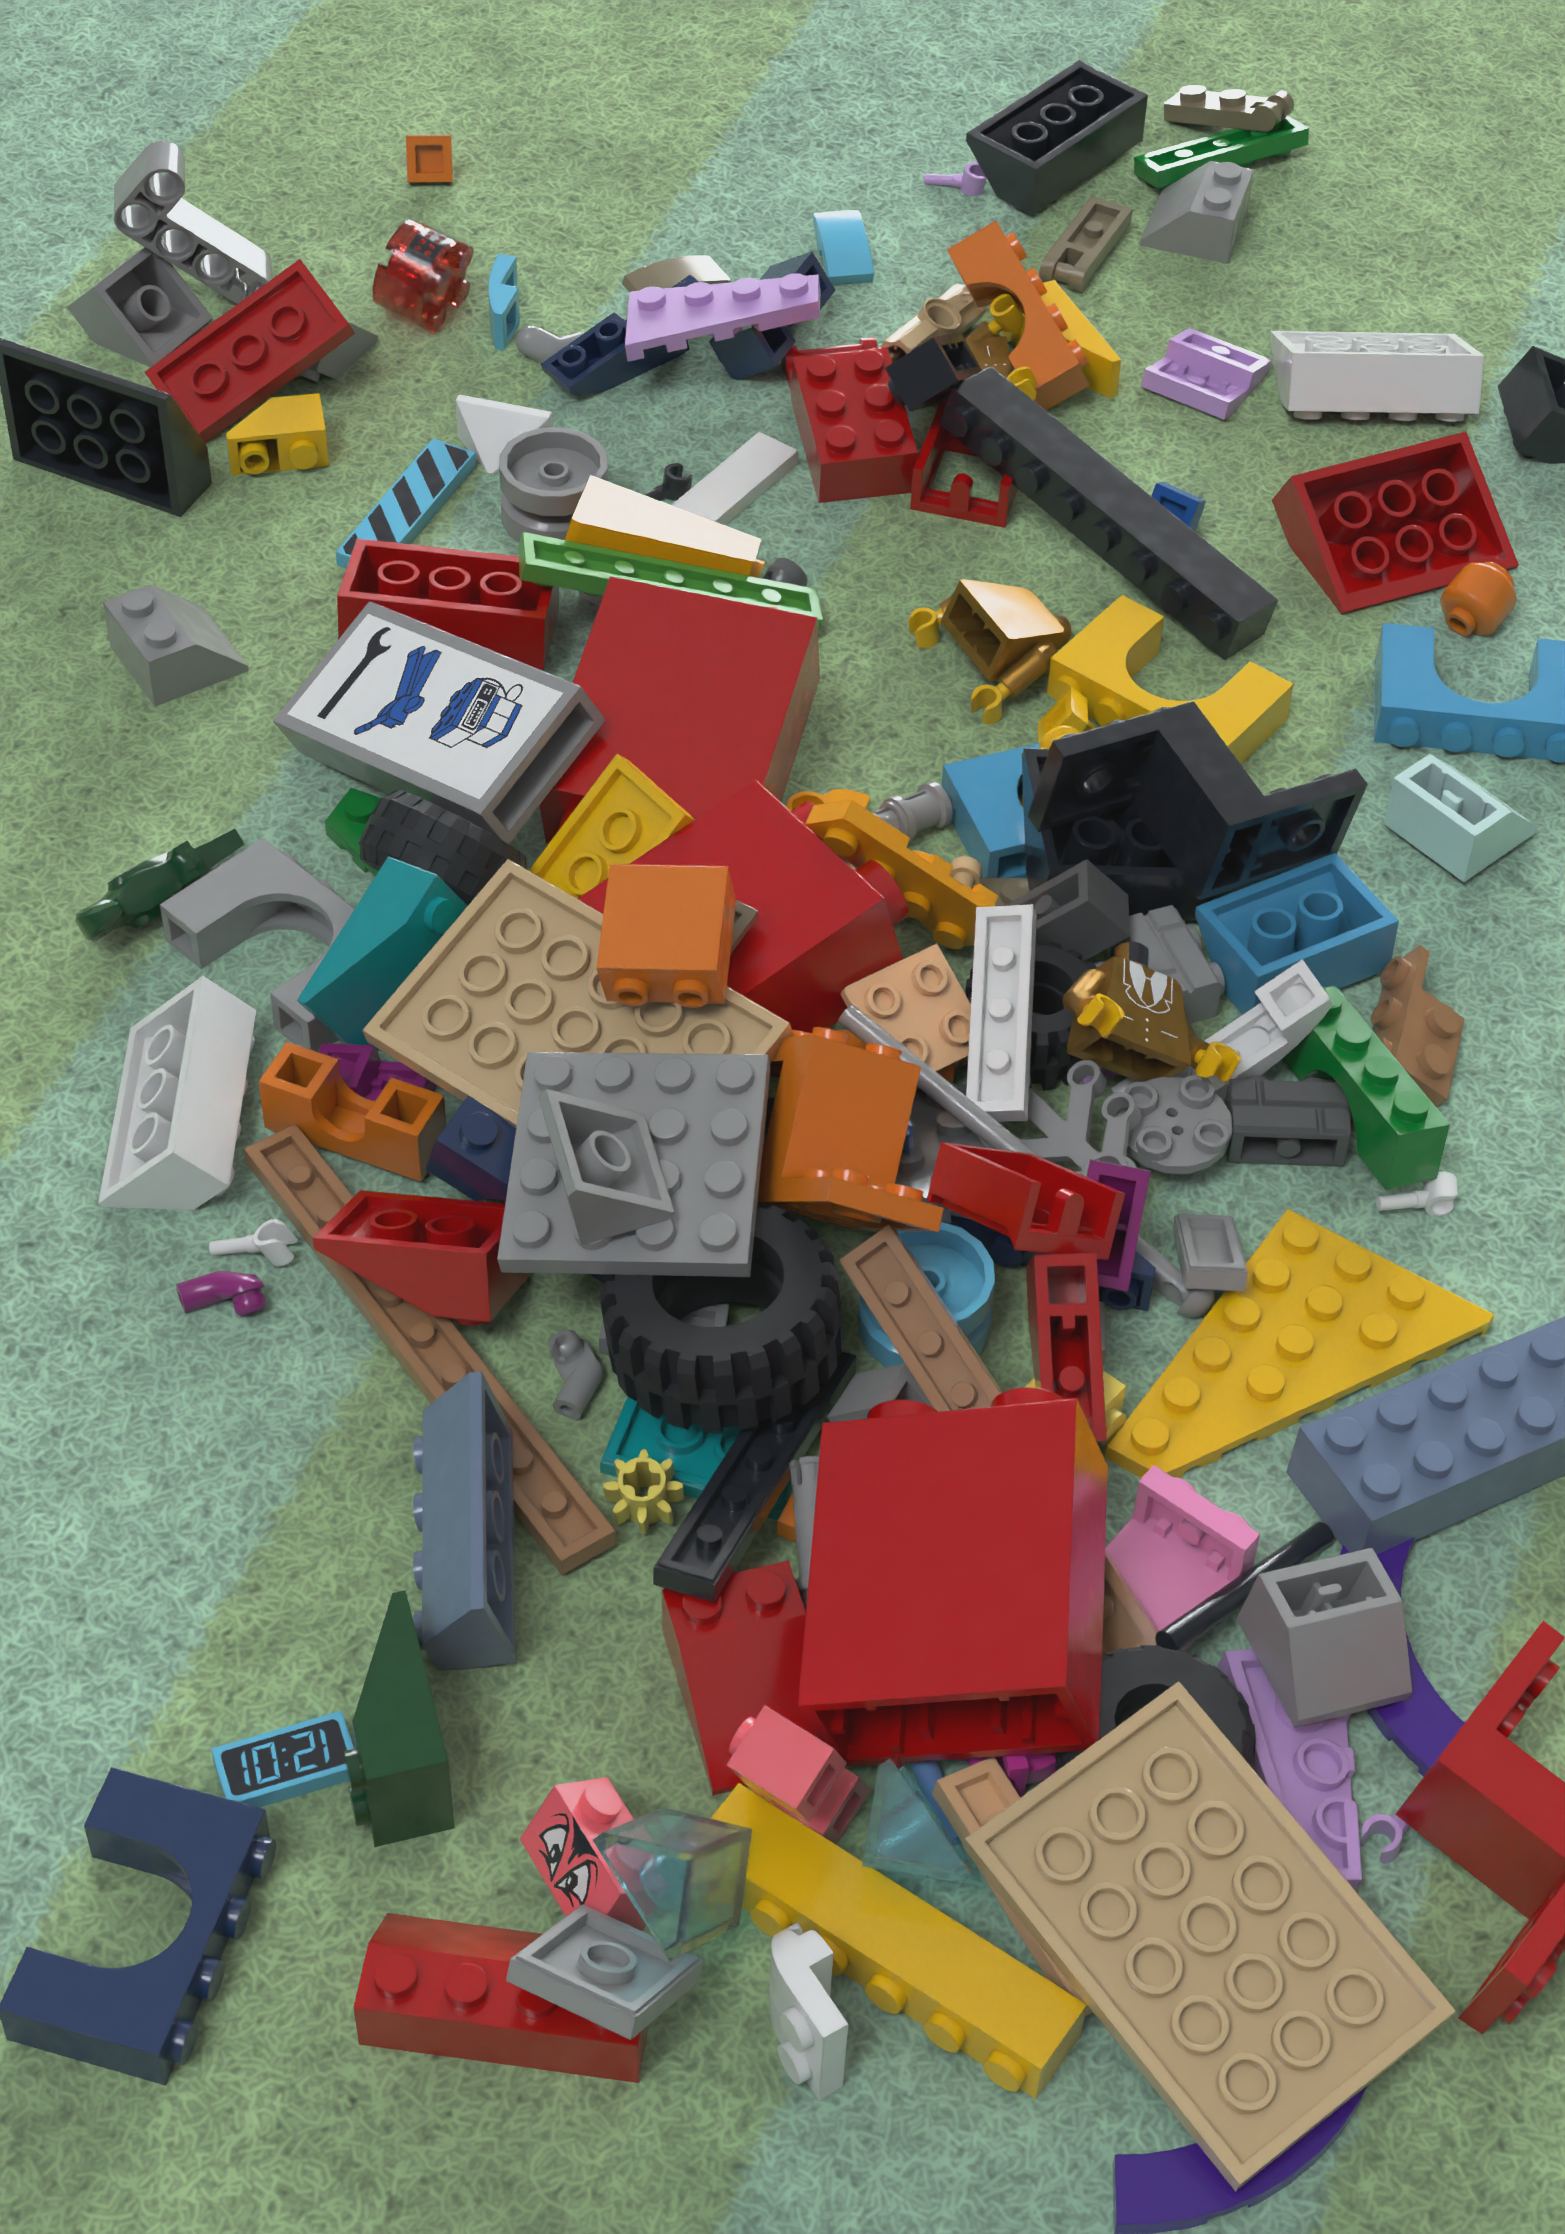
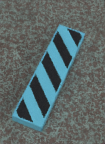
M432 439L336 551L337 565L347 568L356 539L411 544L475 468L476 452Z

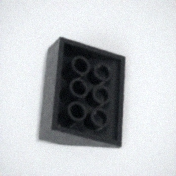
M0 338V388L13 460L178 517H182L212 484L208 447L170 394Z
M1024 748L1022 753L1025 861L1029 891L1087 859L1128 894L1129 916L1143 913L1145 916L1150 910L1173 905L1183 920H1197L1195 916L1196 906L1250 886H1243L1199 900L1132 805L1038 832L1027 816L1050 749Z

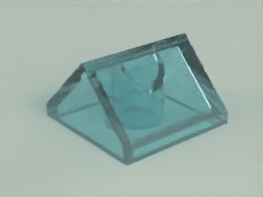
M897 1754L892 1756L878 1767L862 1866L958 1884L963 1883L973 1875L975 1870L974 1864Z
M661 1808L604 1831L593 1839L594 1844L669 1962L730 1933L740 1925L752 1828L673 1809Z

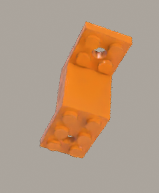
M814 1027L812 1033L792 1030V1036L783 1038L775 1058L770 1063V1075L779 1077V1082L762 1152L758 1202L761 1205L768 1207L774 1205L790 1213L856 1231H880L889 1224L897 1232H939L944 1208L922 1202L924 1194L922 1190L895 1184L921 1066L900 1060L902 1051L890 1046L867 1043L866 1049L848 1045L849 1035L840 1031L821 1027Z

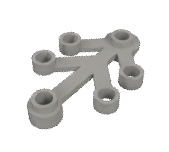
M1082 1060L1075 1063L1069 1069L1067 1082L1071 1090L1066 1121L1030 1088L1031 1078L1029 1076L1028 1120L1047 1138L1022 1139L1021 1141L1040 1157L1051 1162L1071 1160L1081 1170L1075 1172L1086 1177L1090 1159L1137 1168L1134 1162L1126 1157L1129 1131L1140 1122L1141 1110L1129 1093L1116 1092L1105 1099L1101 1107V1113L1107 1122L1102 1152L1098 1153L1089 1144L1094 1099L1103 1093L1107 1083L1097 1063L1092 1060ZM1094 1076L1087 1084L1079 1085L1085 1077ZM1128 1108L1124 1115L1114 1117L1118 1110Z

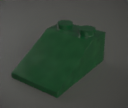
M406 1590L394 1592L388 1605L352 1721L356 1748L344 1751L350 1783L348 1789L356 1826L370 1825L374 1847L455 1829L449 1761Z

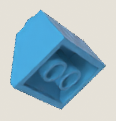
M1336 853L1196 906L1195 911L1210 961L1216 962L1222 970L1225 980L1224 994L1242 1015L1261 1003L1254 991L1302 959L1322 987L1336 985L1340 989L1382 972L1392 960L1399 920Z

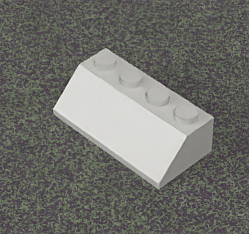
M204 976L197 979L130 1028L98 1204L102 1207L195 1210L211 1198L221 1196L232 1183L234 1178V1168L232 1165L235 1146L241 1132L239 1120L242 1100L248 1087V1080L246 1079L248 1061L255 1042L253 1029L256 1009Z

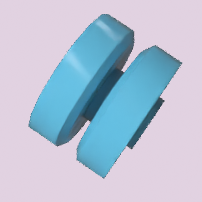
M943 1222L940 1224L939 1232H898L977 1354L981 1355L990 1335L991 1305L995 1288L994 1263L982 1242L963 1228ZM860 1294L858 1305L859 1337L868 1353L885 1367L903 1364L904 1361Z

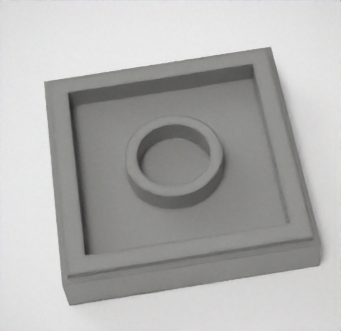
M583 1904L510 1959L506 1981L631 2040L699 1982L703 1960Z

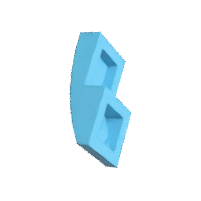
M859 210L814 213L813 223L819 256L823 257L824 270L832 285L873 282L874 268Z
M499 253L489 278L490 332L494 347L503 351L520 324L519 289L517 287L516 257Z

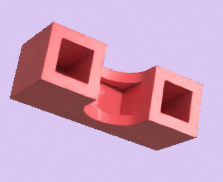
M765 1705L756 1719L749 1717L741 1724L731 1741L729 1753L732 1754V1757L727 1766L757 1795L834 1844H837L871 1792L859 1776L844 1768L847 1762L833 1747Z

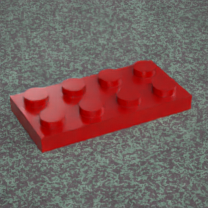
M299 259L144 373L156 390L170 394L204 443H206L348 340L355 332L302 260Z

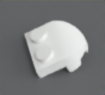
M796 1922L776 1933L772 1938L769 2011L773 2029L781 2043L777 2047V2051L785 2071L797 2085L806 2081L817 2099L821 2100L843 2087L848 2023L830 1998L833 1951L815 1930L803 1933L799 1922Z

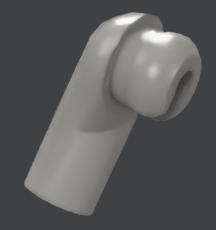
M526 326L517 333L515 343L518 350L534 361L543 363L580 337L582 332L559 338L540 327Z
M564 1330L553 1336L549 1344V1353L554 1358V1365L565 1382L553 1403V1408L560 1415L579 1420L602 1380L603 1369L590 1345L585 1340L580 1339L575 1331Z

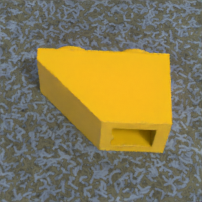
M320 393L270 398L226 433L231 476L329 466L326 428Z

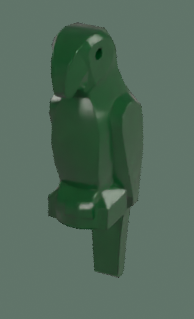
M236 829L196 848H193L187 840L171 851L146 860L108 882V892L98 902L76 913L75 922L85 938L93 942L101 939L112 930L130 925L138 929L161 915V903L208 874L210 868L245 843Z

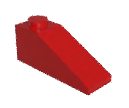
M1097 1253L1034 1255L1026 1267L1029 1334L1036 1388L1054 1392L1064 1400L1077 1398L1096 1442H1106Z

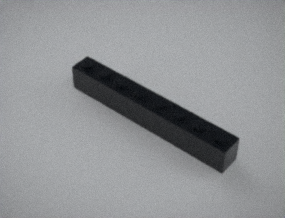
M992 366L951 386L940 425L1002 476L1005 474L1012 478V484L1224 660L1265 634L1278 602L1275 596Z

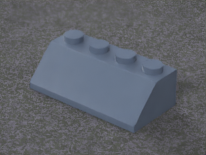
M482 1371L470 1372L423 1410V1436H416L413 1444L416 1468L418 1473L422 1474V1493H416L413 1499L415 1523L419 1532H422V1551H416L413 1556L415 1582L417 1588L422 1590V1610L414 1612L413 1621L420 1649L427 1652L438 1671L516 1663L513 1433Z

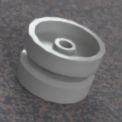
M542 427L524 432L506 444L500 453L499 473L502 524L509 536L520 542L523 532L565 540L571 519L590 475L608 482V454L599 441L585 432L566 427Z

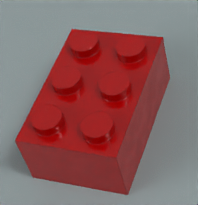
M888 347L793 358L791 402L819 503L911 493L913 468L918 458V451L905 406H901L894 399L888 387V381L891 378L885 368L892 364Z

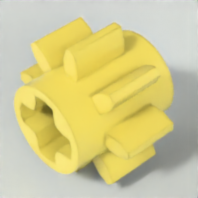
M642 1449L639 1457L631 1459L627 1463L616 1459L614 1464L618 1482L610 1481L603 1484L605 1500L618 1502L612 1510L614 1522L619 1525L629 1518L631 1521L638 1523L641 1534L647 1533L649 1524L660 1520L671 1525L674 1521L669 1502L684 1500L683 1483L670 1481L675 1474L673 1461L669 1458L659 1464L654 1459L649 1458L646 1449ZM641 1487H649L648 1496L639 1497Z

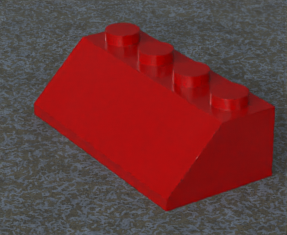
M393 1913L386 1914L368 1942L353 2007L359 2045L639 2083L649 2025L633 2039L629 2040L507 1982L506 1977L510 1959L540 1937L541 1933Z

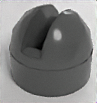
M777 558L767 569L763 579L803 587L807 586V577L799 565L787 558Z

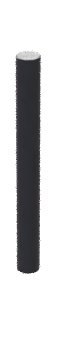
M1315 1523L1157 1632L1155 1636L1156 1644L1173 1650L1183 1648L1243 1606L1259 1574L1303 1564L1333 1542L1332 1530L1325 1523Z

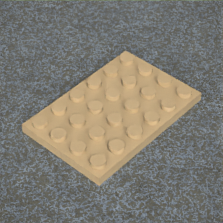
M507 859L362 1031L368 1043L462 1101L468 1095L516 1128L527 1052L767 1054L771 1063L778 1052L783 1038L791 1037L792 1030L789 1022L729 987L726 989L725 1004H706L697 1008L684 1007L677 1003L647 1002L641 1006H626L616 1001H606L596 968L603 914Z
M1179 1681L964 1840L963 1849L1235 2192L1436 2031L1456 2012Z

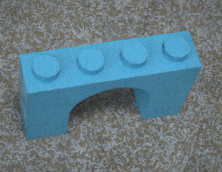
M1382 623L1375 658L1374 742L1394 744L1399 747L1417 746L1446 749L1451 752L1467 751L1497 754L1502 757L1517 756L1546 759L1564 763L1565 641L1538 638L1529 671V693L1513 701L1487 703L1461 696L1441 681L1434 665V628Z
M1040 743L943 765L941 786L951 801L953 810L951 822L969 856L981 863L983 867L981 878H1027L1024 809L1021 805L1023 795L1022 753L1024 748L1039 749Z

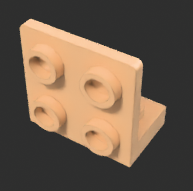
M938 944L852 983L842 990L841 996L847 1007L851 1004L856 1006L934 1071L938 1072L955 1064L956 1070L968 1064L971 1003Z

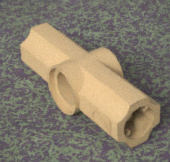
M955 284L939 298L926 300L918 315L887 338L881 347H888L892 363H894L933 337L960 332L963 334L983 317L987 308L986 306L978 307L966 285Z

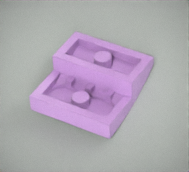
M1188 328L1169 339L1165 357L1145 369L1140 387L1225 420L1263 380L1270 369L1272 360Z

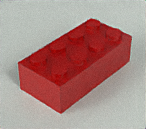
M356 539L337 594L338 639L370 601L539 670H544L559 613V587H542L529 581L520 580L518 556Z

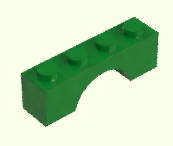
M1336 985L1322 987L1333 1002L1332 1007L1315 1028L1282 1059L1299 1081L1306 1078L1322 1079L1333 1077L1345 1094L1352 1112L1356 1131L1357 1154L1385 1190L1437 1179L1450 1127L1449 1122Z

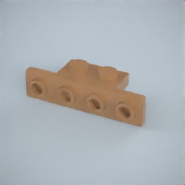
M1419 945L1404 957L1396 956L1384 968L1380 977L1382 989L1379 1002L1371 1015L1370 1021L1373 1024L1372 1030L1435 1107L1448 1100L1465 1018L1422 989L1430 951ZM1351 1116V1130L1356 1133L1353 1116Z

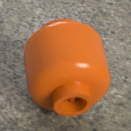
M1493 562L1470 563L1464 566L1443 591L1440 599L1441 608L1446 616L1445 621L1448 627L1453 632L1465 637L1471 633L1482 637L1493 634L1512 612L1517 601L1515 584L1510 573Z

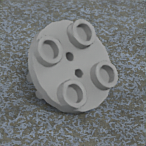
M1190 1075L1185 1078L1158 1077L1144 1082H1134L1125 1088L1124 1092L1129 1093L1134 1098L1141 1110L1140 1122L1129 1131L1127 1153L1137 1160L1139 1169L1151 1168L1163 1173L1190 1174L1209 1168L1224 1156L1232 1138V1117L1222 1098L1214 1093L1215 1088L1210 1080L1198 1075ZM1128 1108L1118 1110L1116 1117L1124 1115Z

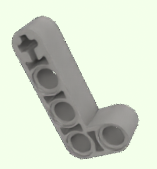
M168 141L151 143L117 180L114 186V223L117 229L124 235L236 304L255 292L257 286L262 287L273 279L272 261L264 250L182 199L185 193V157L177 145Z

